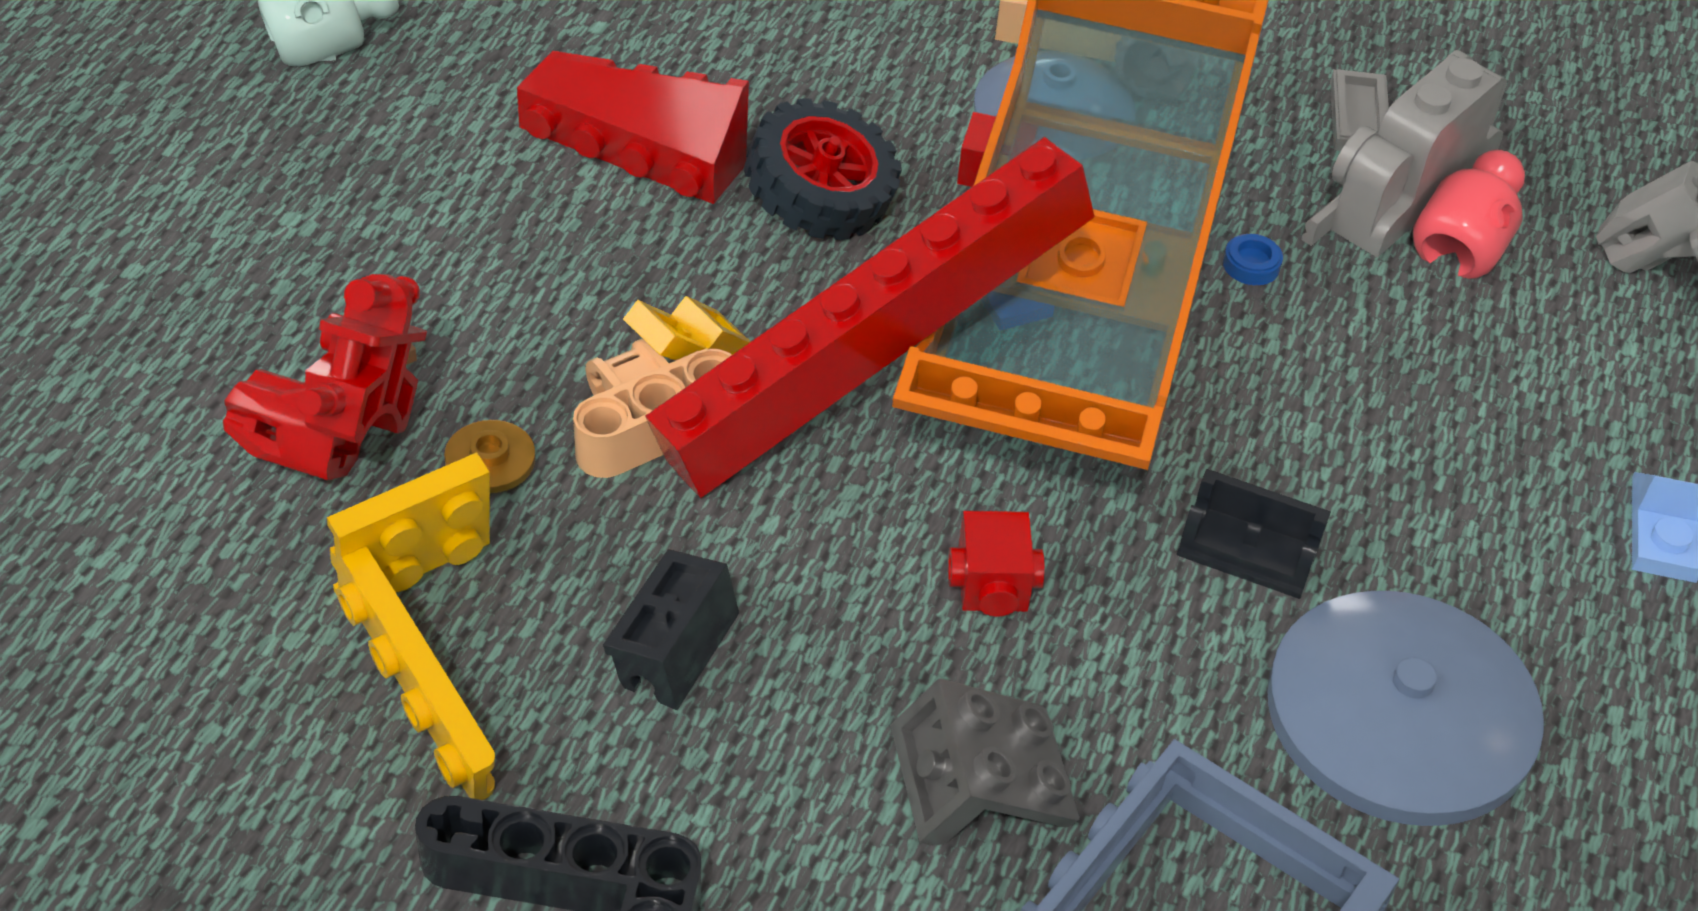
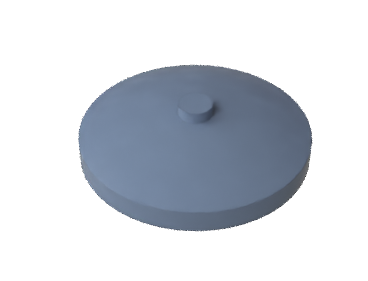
M1365 591L1328 600L1312 608L1290 627L1277 649L1269 674L1267 693L1271 720L1278 738L1293 762L1318 787L1335 799L1356 810L1383 820L1409 825L1441 826L1472 820L1487 814L1505 803L1521 787L1530 773L1541 747L1544 732L1542 703L1535 683L1521 659L1499 635L1473 616L1456 607L1425 596L1397 591Z

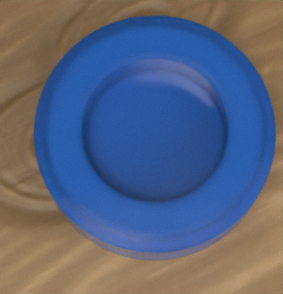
M1243 234L1234 237L1228 242L1223 258V266L1232 278L1241 283L1264 285L1278 277L1283 261V253L1274 241L1265 236Z

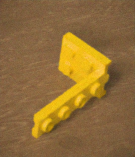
M476 452L327 517V525L334 535L335 546L330 547L331 563L338 576V582L333 584V588L345 616L353 626L363 623L372 638L368 641V646L379 672L386 679L394 675L405 692L401 694V702L410 723L418 733L427 729L438 748L434 749V756L440 772L451 788L462 785L470 798L484 800L491 796L495 789V780L491 774L495 765V752L396 592L411 588L422 578L424 573L448 562L452 565H460L472 560L481 552L484 546L490 544V472Z

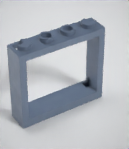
M1174 739L1155 763L1150 760L1146 765L1142 762L1140 763L1127 786V792L1130 794L1119 807L1110 802L1102 809L1089 831L1088 839L1091 841L1081 854L1078 855L1071 850L1061 859L1048 883V888L1051 890L1041 903L1037 905L1030 900L1022 907L1021 911H1082L1170 800L1341 908L1340 911H1386L1400 879Z

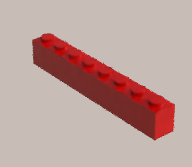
M1043 137L645 415L666 461L700 498L711 492L909 350L910 346L914 347L1095 218L1083 165L1046 137Z

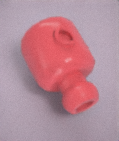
M1491 150L1480 155L1473 164L1472 169H1461L1446 176L1440 182L1414 224L1413 242L1419 256L1428 263H1432L1441 255L1456 252L1460 262L1458 276L1476 279L1488 274L1502 257L1523 220L1522 205L1517 195L1525 181V170L1521 161L1507 151Z

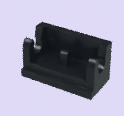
M1206 469L1201 480L1195 505H1191L1177 556L1300 599L1317 556L1331 511Z
M671 549L666 551L603 644L605 654L612 656L619 681L625 689L635 692L641 684V677H643L653 685L655 689L654 695L660 704L675 710L679 709L739 615L727 564Z

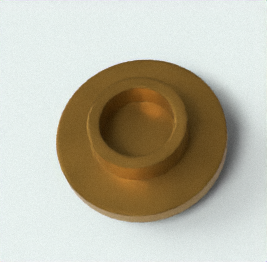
M483 420L464 426L450 438L444 453L446 466L477 452L490 472V493L503 492L516 487L530 475L535 464V447L530 436L517 425L501 420Z

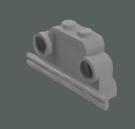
M1455 50L1449 54L1443 62L1394 101L1381 122L1379 132L1369 126H1362L1348 139L1339 153L1332 171V179L1343 186L1342 192L1306 222V232L1302 235V241L1312 246L1327 232L1332 230L1378 258L1414 226L1440 182L1446 176L1461 169H1472L1473 164L1480 155L1499 149L1503 131L1493 126L1506 88V79L1473 61L1471 56L1460 50Z

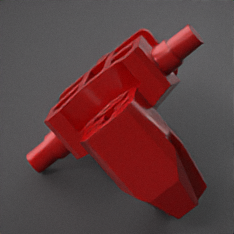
M371 274L351 281L344 291L346 302L344 315L332 313L328 318L320 320L318 328L321 330L320 345L323 350L328 352L305 370V382L263 369L255 370L247 381L238 382L224 400L227 409L226 417L223 419L224 431L256 458L325 480L348 475L358 460L361 443L371 426L397 434L404 432L408 426L419 381L406 368L411 343L425 341L427 330L410 325L412 306L417 303L420 297V289L416 281L407 276L395 278L387 274Z

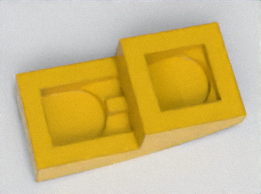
M688 296L684 297L672 314L637 300L623 318L659 355L673 360L681 359L705 349H720L733 355L751 342L718 310Z

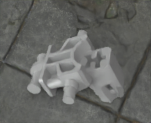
M1690 161L1628 194L1618 203L1601 224L1596 235L1598 245H1602L1611 265L1630 274L1638 269L1648 271L1671 258L1695 256L1698 261V163Z

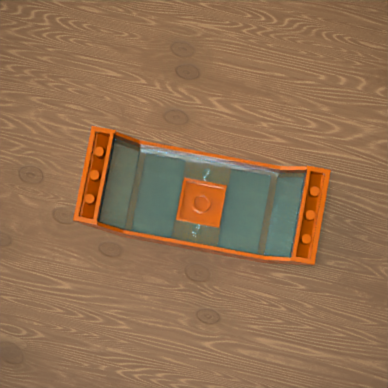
M1269 0L1027 1L1014 64L974 185L1034 143L1046 137L1083 165L1095 218L926 337L917 347L910 346L893 396L892 407L1148 470L1164 417Z

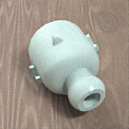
M258 0L263 22L271 41L275 42L280 59L286 65L298 67L318 61L336 60L337 55L359 48L364 42V30L361 20L372 16L380 19L388 18L399 9L398 0Z

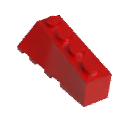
M552 51L517 87L519 128L527 130L536 138H547L575 149L584 157H595L623 168L632 176L646 177L671 187L683 196H694L714 204L744 168L747 158L749 81L731 78L726 84L708 82L707 74L687 71L682 77L659 74L657 66L638 64L631 70L617 68L611 59Z

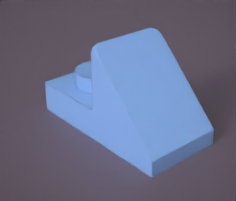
M1634 472L1632 476V570L1697 583L1698 484Z

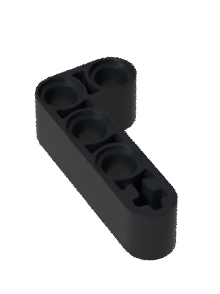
M443 796L434 799L422 807L416 817L415 833L423 874L432 884L445 889L571 911H699L701 854L695 843L688 837L677 833L462 796ZM521 853L534 854L533 857L527 859L512 858ZM593 865L607 867V869L600 872L583 870ZM662 878L681 880V882L673 885H663L655 881Z

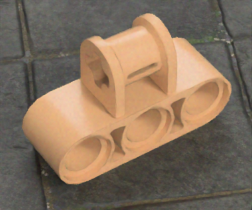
M642 338L632 344L631 350L603 361L601 358L596 357L586 363L585 370L594 396L578 405L574 411L573 418L575 456L579 468L591 476L609 478L662 456L663 453L645 415L726 360L731 354L720 349H705L668 363L663 356L659 355Z

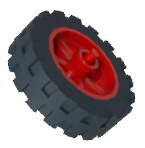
M811 98L797 99L796 104L790 105L788 101L776 105L773 113L768 111L763 116L748 149L744 173L745 177H751L748 185L754 197L760 196L763 200L762 207L771 216L779 215L784 219L782 224L797 231L798 227L809 230V236L823 239L825 234L833 235L835 240L849 239L851 234L855 232L858 236L866 234L871 230L874 222L878 224L883 219L900 185L901 180L898 178L902 172L900 160H895L894 158L897 152L891 140L885 141L881 136L883 131L875 123L867 124L861 119L862 114L851 108L848 111L837 108L838 103L823 100L821 104L813 103ZM848 180H856L858 185L854 186Z

